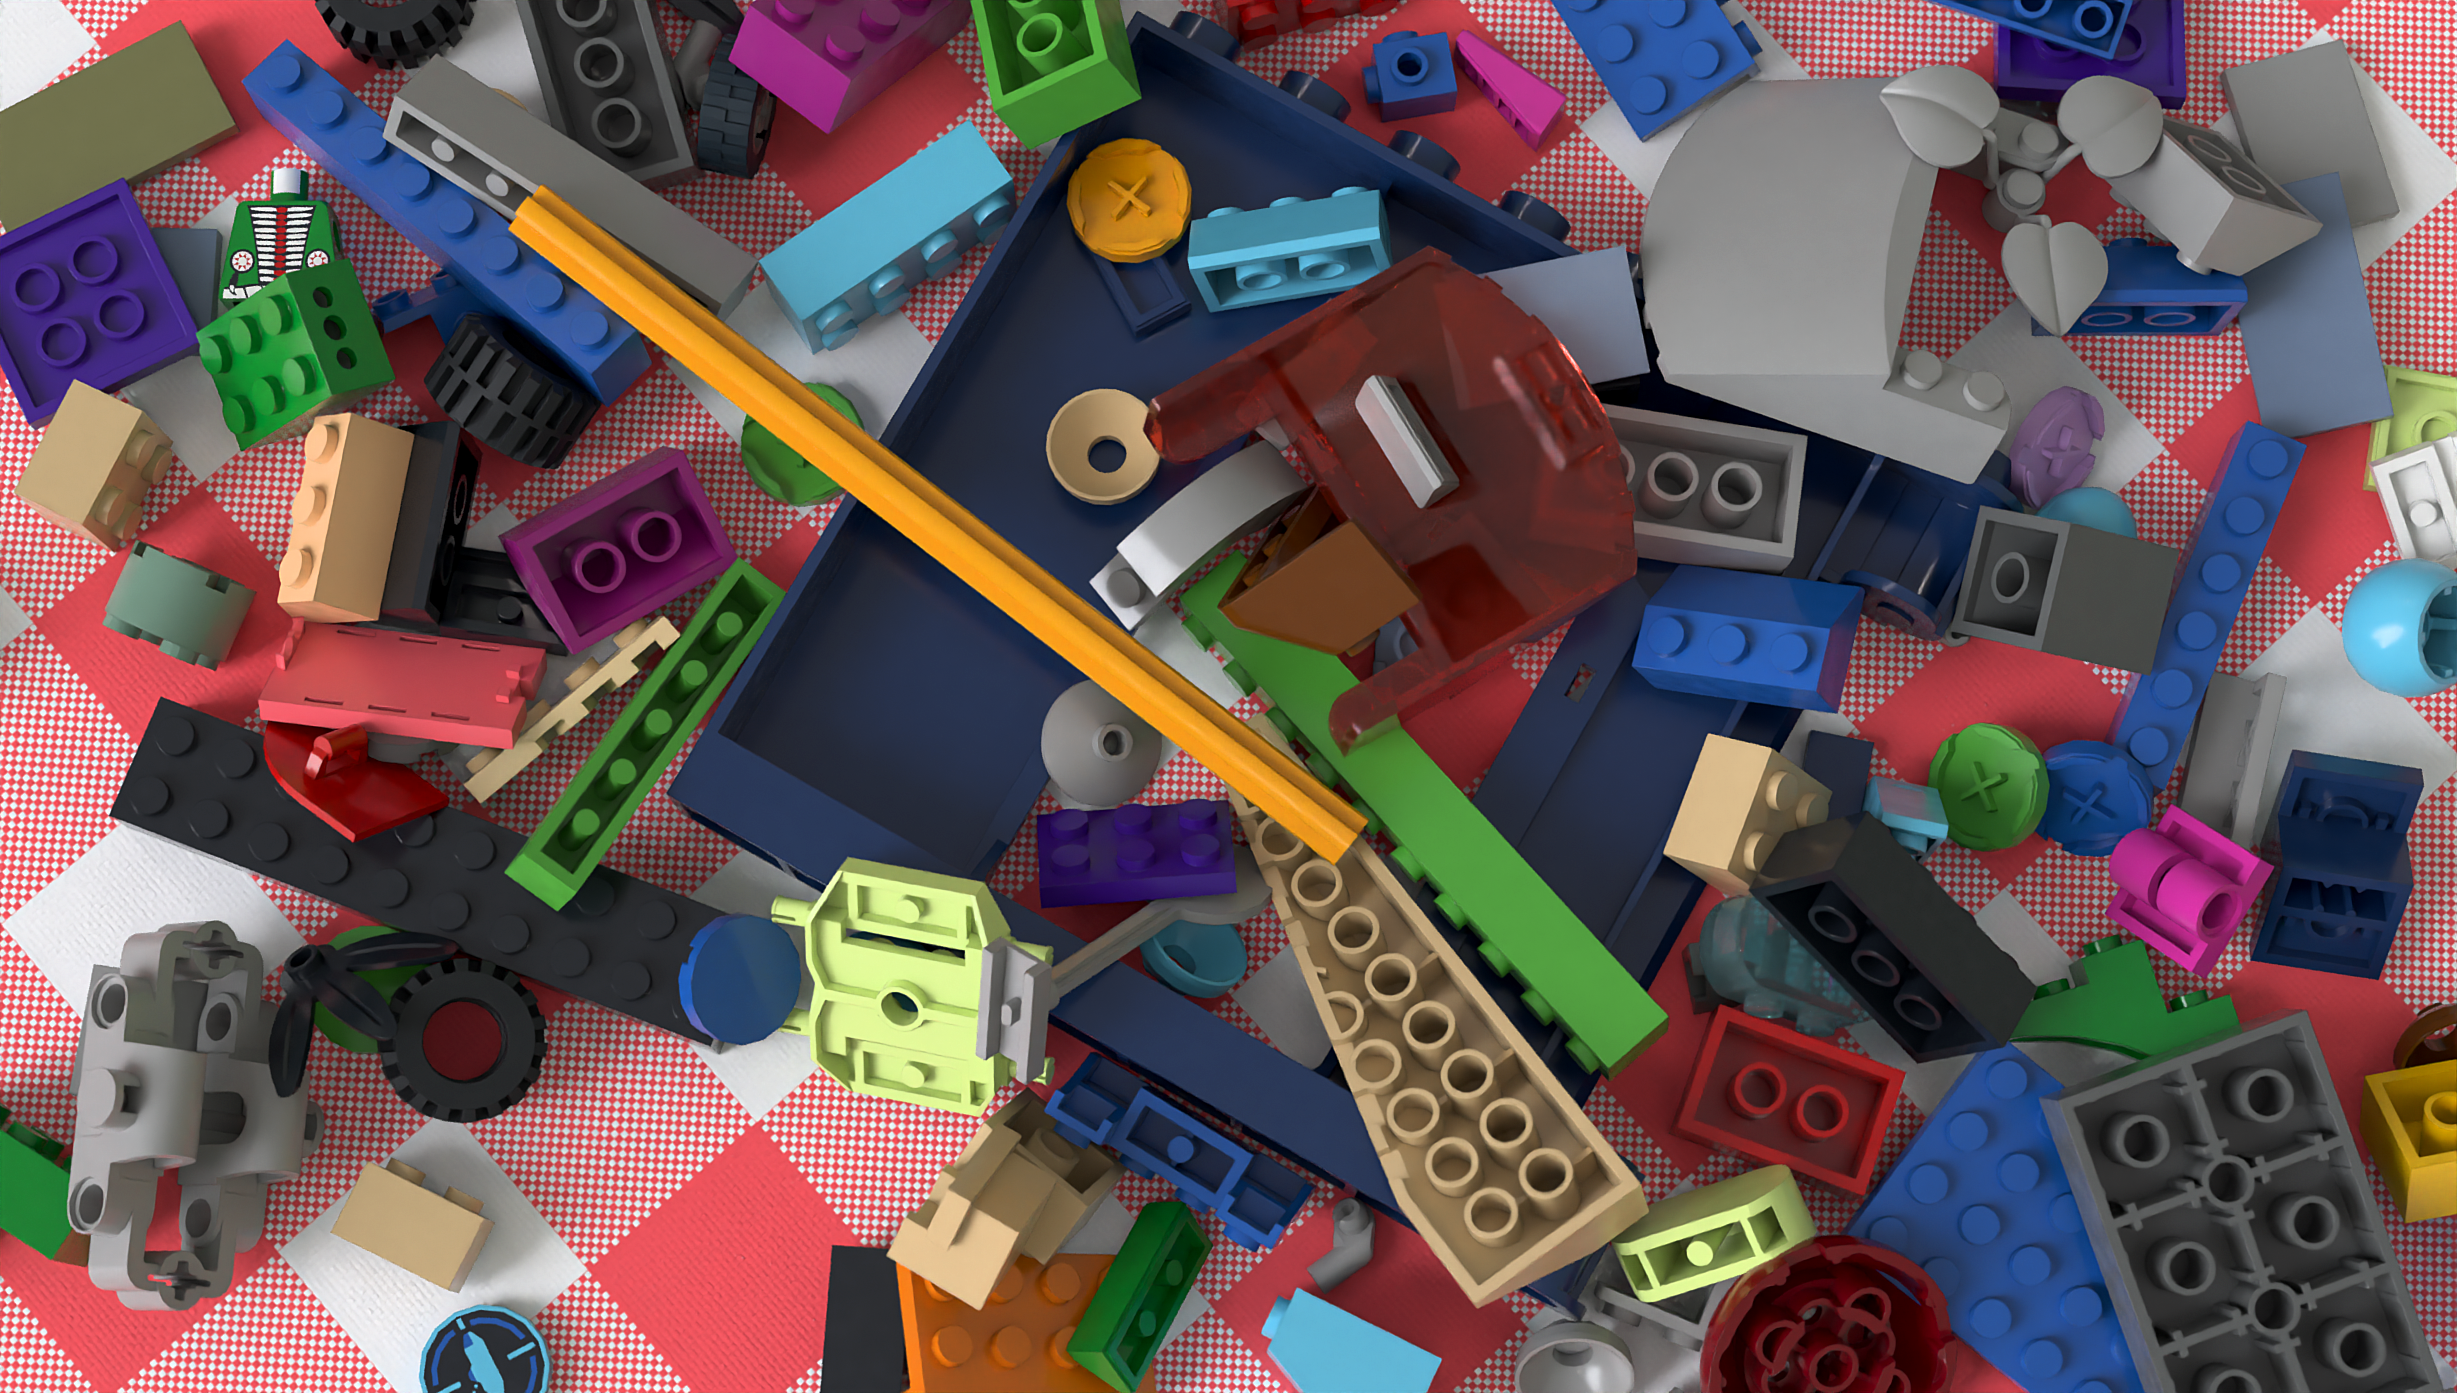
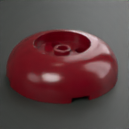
M1833 1234L1810 1237L1773 1259L1753 1267L1745 1274H1741L1726 1291L1709 1321L1703 1340L1699 1366L1701 1393H1949L1957 1361V1339L1952 1335L1950 1319L1946 1308L1949 1304L1936 1282L1917 1263L1887 1244L1855 1235ZM1878 1271L1900 1282L1913 1294L1921 1305L1899 1290ZM1817 1305L1815 1313L1810 1318L1804 1320L1803 1315L1806 1311ZM1857 1323L1863 1324V1340L1855 1344L1848 1343L1847 1335L1852 1326Z

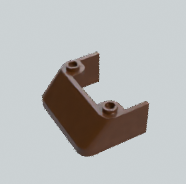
M1423 406L1416 412L1458 477V484L1460 486L1429 507L1420 509L1375 439L1311 483L1272 522L1219 602L1217 608L1234 628L1332 656L1344 651L1350 657L1355 656L1366 649L1379 636L1380 627L1420 602L1423 597L1421 591L1396 562L1400 561L1403 566H1408L1420 558L1433 544L1428 535L1432 532L1438 520L1483 491L1488 485L1487 480L1425 406Z

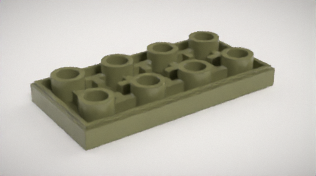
M181 20L0 111V221L6 233L123 177L133 187L240 132Z

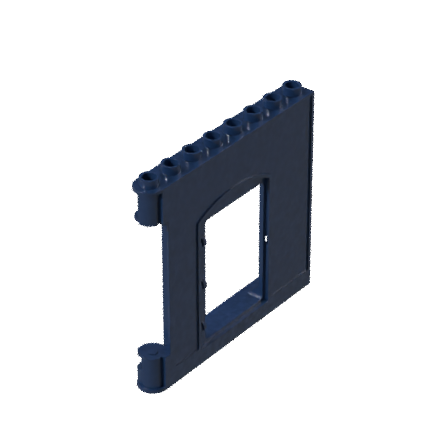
M1138 10L1136 11L1126 28L1142 99L1061 136L878 440L1132 637H1134L1139 627L1129 631L1089 582L1119 553L1116 547L1150 515L1201 475L1244 449L1254 429L1237 415L1238 406L1299 342L1314 315L1330 298L1343 309L1353 311L1359 315L1368 326L1369 331L1379 339L1378 342L1387 341L1388 336L1407 330L1422 331L1425 336L1443 334L1434 290L1435 283L1583 254L1564 243L1571 231V226L1558 211L1531 195L1514 190L1506 191L1498 206L1489 203L1453 183L1461 167L1450 153L1436 143L1421 135L1405 130L1396 131L1388 146L1379 143L1344 123L1351 112V106L1332 87L1311 75L1294 70L1286 72L1278 87L1235 64L1242 52V48L1230 33L1211 20L1189 11H1179L1169 27ZM1121 138L1149 140L1161 146V149L1169 153L1173 158L1175 156L1184 166L1193 194L1191 220L1207 218L1210 212L1227 207L1240 208L1244 211L1269 208L1272 202L1287 197H1300L1306 201L1330 198L1335 191L1347 187H1364L1369 191L1379 189L1388 216L1396 282L1210 313L1189 270L1190 221L1180 241L1167 250L1164 256L1190 300L1192 310L1136 338L1084 243L1075 234L1067 208L1069 180L1075 169L1078 171L1080 165L1087 160V155L1099 145ZM1626 251L1650 372L1639 375L1640 388L1637 403L1618 406L1808 436L1794 558L1781 577L1862 587L1865 590L1861 614L1884 627L1889 623L1898 628L1899 631L1929 641L1940 640L1956 612L1980 505L2024 514L2023 505L2008 490L2011 485V459L1995 449L1973 484H1965L1667 383L1656 362L1660 352L1652 329H1645L1642 309L1646 302L1643 291V279L1638 278L1639 255ZM1376 345L1359 372L1297 437L1340 462L1345 461L1375 440V437L1357 410L1355 401L1365 381L1373 375H1378ZM1096 389H1116L1129 393L1141 400L1155 416L1163 441L1161 462L1150 484L1137 496L1125 502L1112 505L1092 504L1080 500L1069 493L1056 480L1050 468L1046 452L1047 433L1052 420L1060 408L1072 398ZM1545 415L1442 427L1488 482L1487 487L1442 518L1455 525L1471 511L1515 559L1573 590L1581 600V608L1471 803L1647 992L1707 885V882L1664 855L1663 851L1708 733L1773 748L1780 753L1804 709L1657 689L1632 667L1644 611L1649 600L1681 563L1528 540ZM1103 440L1092 448L1089 454V463L1099 472L1111 473L1118 470L1124 464L1127 452L1117 441ZM847 492L668 789L667 796L684 816L823 894L838 869L848 857L985 882L1011 929V937H1015L1020 942L1053 947L1054 952L1052 955H1054L1052 968L1089 944L990 888L989 884L1051 779L1045 767L1041 751V734L1047 713L1056 699L1065 690L1091 678ZM1582 666L1595 674L1578 703L1567 697V694L1578 677L1577 673ZM1426 881L1414 902L1582 1110L1602 1073L1596 1069L1589 1075L1574 1061L1564 1047V1044L1570 1038L1554 1021L1544 1026L1532 1015L1520 999V996L1526 990L1510 973L1500 978L1492 971L1476 950L1482 942L1467 925L1458 931L1443 917L1433 903V900L1439 895ZM919 942L929 952L942 949L953 953L958 958L965 959V950ZM1116 960L1060 997L1058 1005L1048 1012V1023L1350 1196L1360 1199L1364 1204L1420 1235L1396 1201L1333 1045L1323 1062L1317 1068L1309 1069L1119 960ZM1616 1152L1642 1184L1646 1175L1639 1172L1638 1167L1630 1160ZM1609 1242L1595 1252L1517 1289V1291L1562 1315L1581 1321L1587 1309L1578 1299Z

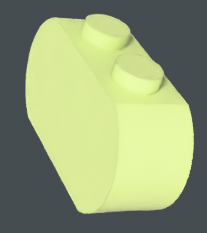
M1777 1164L1655 1202L1648 1206L1649 1213L1614 1237L1611 1243L1636 1298L1641 1302H1656L1745 1274L1753 1267L1773 1259L1810 1237H1814L1816 1226L1789 1167Z

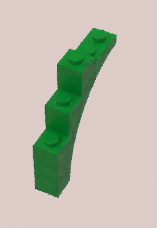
M2117 934L2082 946L2085 957L2068 966L2075 988H2070L2067 978L2038 986L2032 998L2033 1001L2029 1003L2008 1041L2010 1043L2063 1042L2110 1051L2134 1061H2140L2240 1024L2230 994L2210 1000L2206 989L2170 1000L2169 1004L2172 1012L2168 1013L2143 940L2123 945L2120 935Z

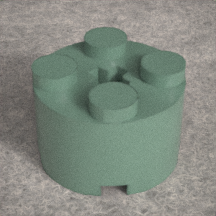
M136 539L104 609L107 614L102 624L137 640L141 638L159 645L158 650L192 665L199 664L216 671L220 661H226L256 591L185 558L169 556L163 553V549Z

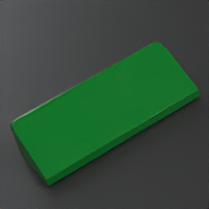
M1150 1202L1143 1207L1066 1347V1351L1076 1362L1121 1393H1135L1214 1246L1184 1202Z

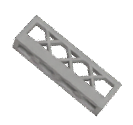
M2214 671L2196 714L2176 806L2249 850L2287 677L2268 672L2257 681H2251Z

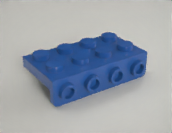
M1550 0L1642 143L1748 74L1752 78L1761 72V69L1753 59V57L1763 51L1744 20L1732 26L1720 8L1730 0Z

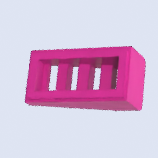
M1463 29L1456 39L1453 59L1523 141L1537 152L1562 118L1567 99L1565 94L1469 30L1465 31Z

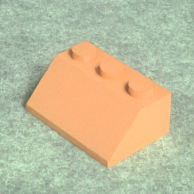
M354 413L315 417L313 428L310 430L305 441L306 463L301 488L295 496L292 505L294 522L288 552L285 554L279 569L281 586L277 603L292 618L304 616V621L317 623L378 620L415 434Z

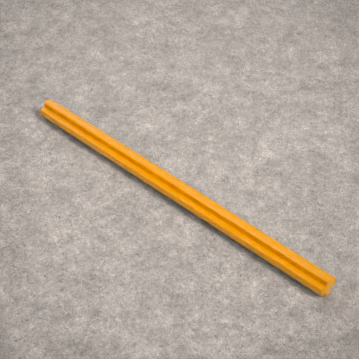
M545 184L540 185L532 197L528 196L515 212L517 217L508 228L510 232L1333 866L1367 824L1369 818Z

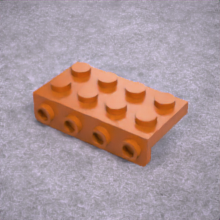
M1056 1253L1043 1265L1035 1257L1031 1258L1020 1254L980 1311L896 1262L911 1387L903 1393H1121L1076 1362L1066 1351L1069 1341L1117 1255ZM1151 1362L1135 1393H1157L1153 1362Z

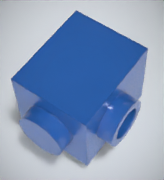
M1401 31L1384 37L1382 43L1373 44L1371 66L1362 67L1361 69L1367 104L1378 103L1381 123L1455 110L1458 89L1447 32L1418 36V33L1415 31Z

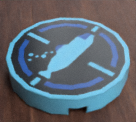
M477 1305L453 1313L434 1329L422 1351L419 1381L423 1393H547L552 1379L553 1362L547 1340L530 1319L506 1307Z

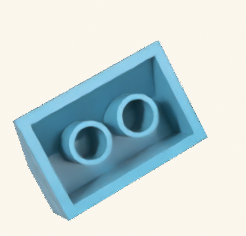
M1347 187L1335 191L1330 198L1306 201L1300 197H1287L1272 202L1269 208L1244 211L1240 208L1227 207L1210 212L1207 218L1191 220L1188 250L1189 270L1210 313L1396 282L1388 216L1379 189L1369 191L1364 187Z

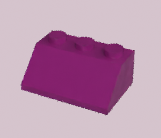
M666 446L656 449L498 536L527 593L571 654L574 655L726 571L738 558L684 451Z

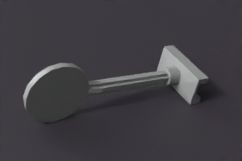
M1233 843L1237 893L1152 900V903L1053 968L1050 964L1003 937H999L985 946L982 951L975 1055L984 1061L998 1052L1017 1063L1016 1080L1027 1085L1044 1073L1048 1012L1058 1005L1060 997L1176 920L1182 919L1191 923L1216 926L1240 923L1259 915L1271 902L1273 888L1266 885L1252 850Z

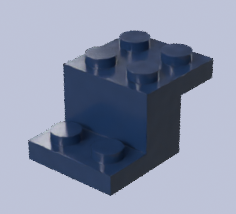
M2292 749L2260 843L2261 859L2273 865L2274 869L2264 884L2265 898L2249 941L2250 961L2379 980L2414 887L2406 834L2424 788L2422 769Z

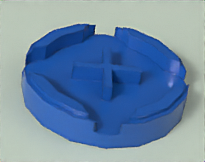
M2072 740L2052 746L2042 754L2046 764L2050 787L2046 811L2035 832L2047 841L2049 836L2054 841L2063 844V851L2077 856L2104 857L2111 855L2117 844L2128 833L2138 828L2148 827L2154 809L2153 784L2144 767L2124 750L2100 741Z

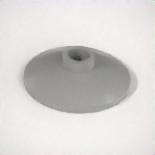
M1092 679L1084 680L1071 686L1056 699L1047 713L1041 734L1042 757L1053 782L1070 798L1094 806L1119 804L1138 794L1154 775L1162 750V733ZM1110 731L1115 732L1118 737L1117 750L1113 754H1108L1103 745L1104 737Z

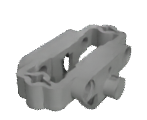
M219 920L166 924L159 928L157 932L135 933L130 936L123 946L120 974L109 973L104 975L96 983L89 1001L81 1081L77 1094V1118L67 1200V1216L70 1225L76 1232L91 1235L88 1273L91 1281L97 1288L116 1291L119 1300L124 1306L135 1311L188 1310L200 1298H215L226 1293L233 1277L235 1253L250 1251L257 1244L262 1234L268 1184L299 1178L301 1175L302 1158L311 1156L318 1149L325 1130L324 1115L321 1108L316 1102L308 1100L311 1071L305 1070L301 1086L294 1095L283 1098L277 1095L270 1073L268 1055L271 1030L279 1007L274 1002L261 1000L264 971L263 958L255 946L239 942L228 924ZM209 979L207 1002L202 1010L199 1021L196 1052L177 1049V1043H172L176 1010L175 996L172 990L173 982ZM179 1167L177 1185H182L179 1212V1231L182 1237L181 1250L145 1251L147 1229L152 1222L155 1209L158 1177H163L164 1170ZM148 1276H154V1279L169 1280L172 1282V1285L166 1286V1282L149 1281Z

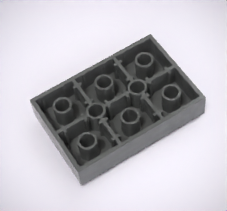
M2282 1008L2039 1097L2145 1393H2439L2445 1391L2307 1010Z

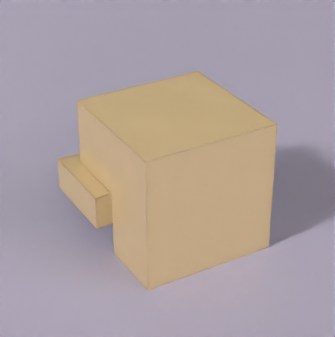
M999 1122L961 1172L948 1164L945 1165L928 1199L917 1213L910 1210L906 1215L887 1254L889 1258L979 1311L1020 1256L1058 1181V1178L1013 1153L1022 1135Z

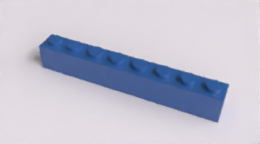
M288 39L280 44L242 80L253 102L267 122L607 408L652 364L637 329L508 230L510 224L484 202L384 139L382 136L387 122Z

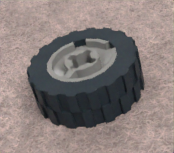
M727 33V35L722 37L721 43L717 46L704 89L697 135L698 165L702 170L752 180L754 175L758 173L760 164L765 156L778 97L728 60L738 35Z

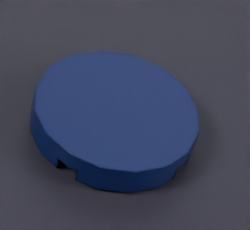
M740 912L717 917L698 931L689 945L694 948L689 955L688 963L682 962L678 978L681 1005L691 1024L714 1040L743 1046L766 1039L784 1024L796 1004L800 988L801 969L799 953L790 935L770 919Z

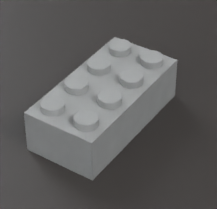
M1554 396L1543 420L1528 540L1687 565L1781 577L1794 558L1808 436Z

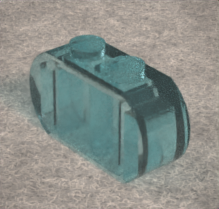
M1740 894L1724 899L1708 913L1701 929L1699 941L1700 959L1704 973L1718 995L1744 1004L1743 1010L1746 1013L1761 1018L1781 1017L1796 1023L1795 1029L1798 1032L1817 1037L1832 1036L1837 1028L1873 1019L1752 894L1746 896Z

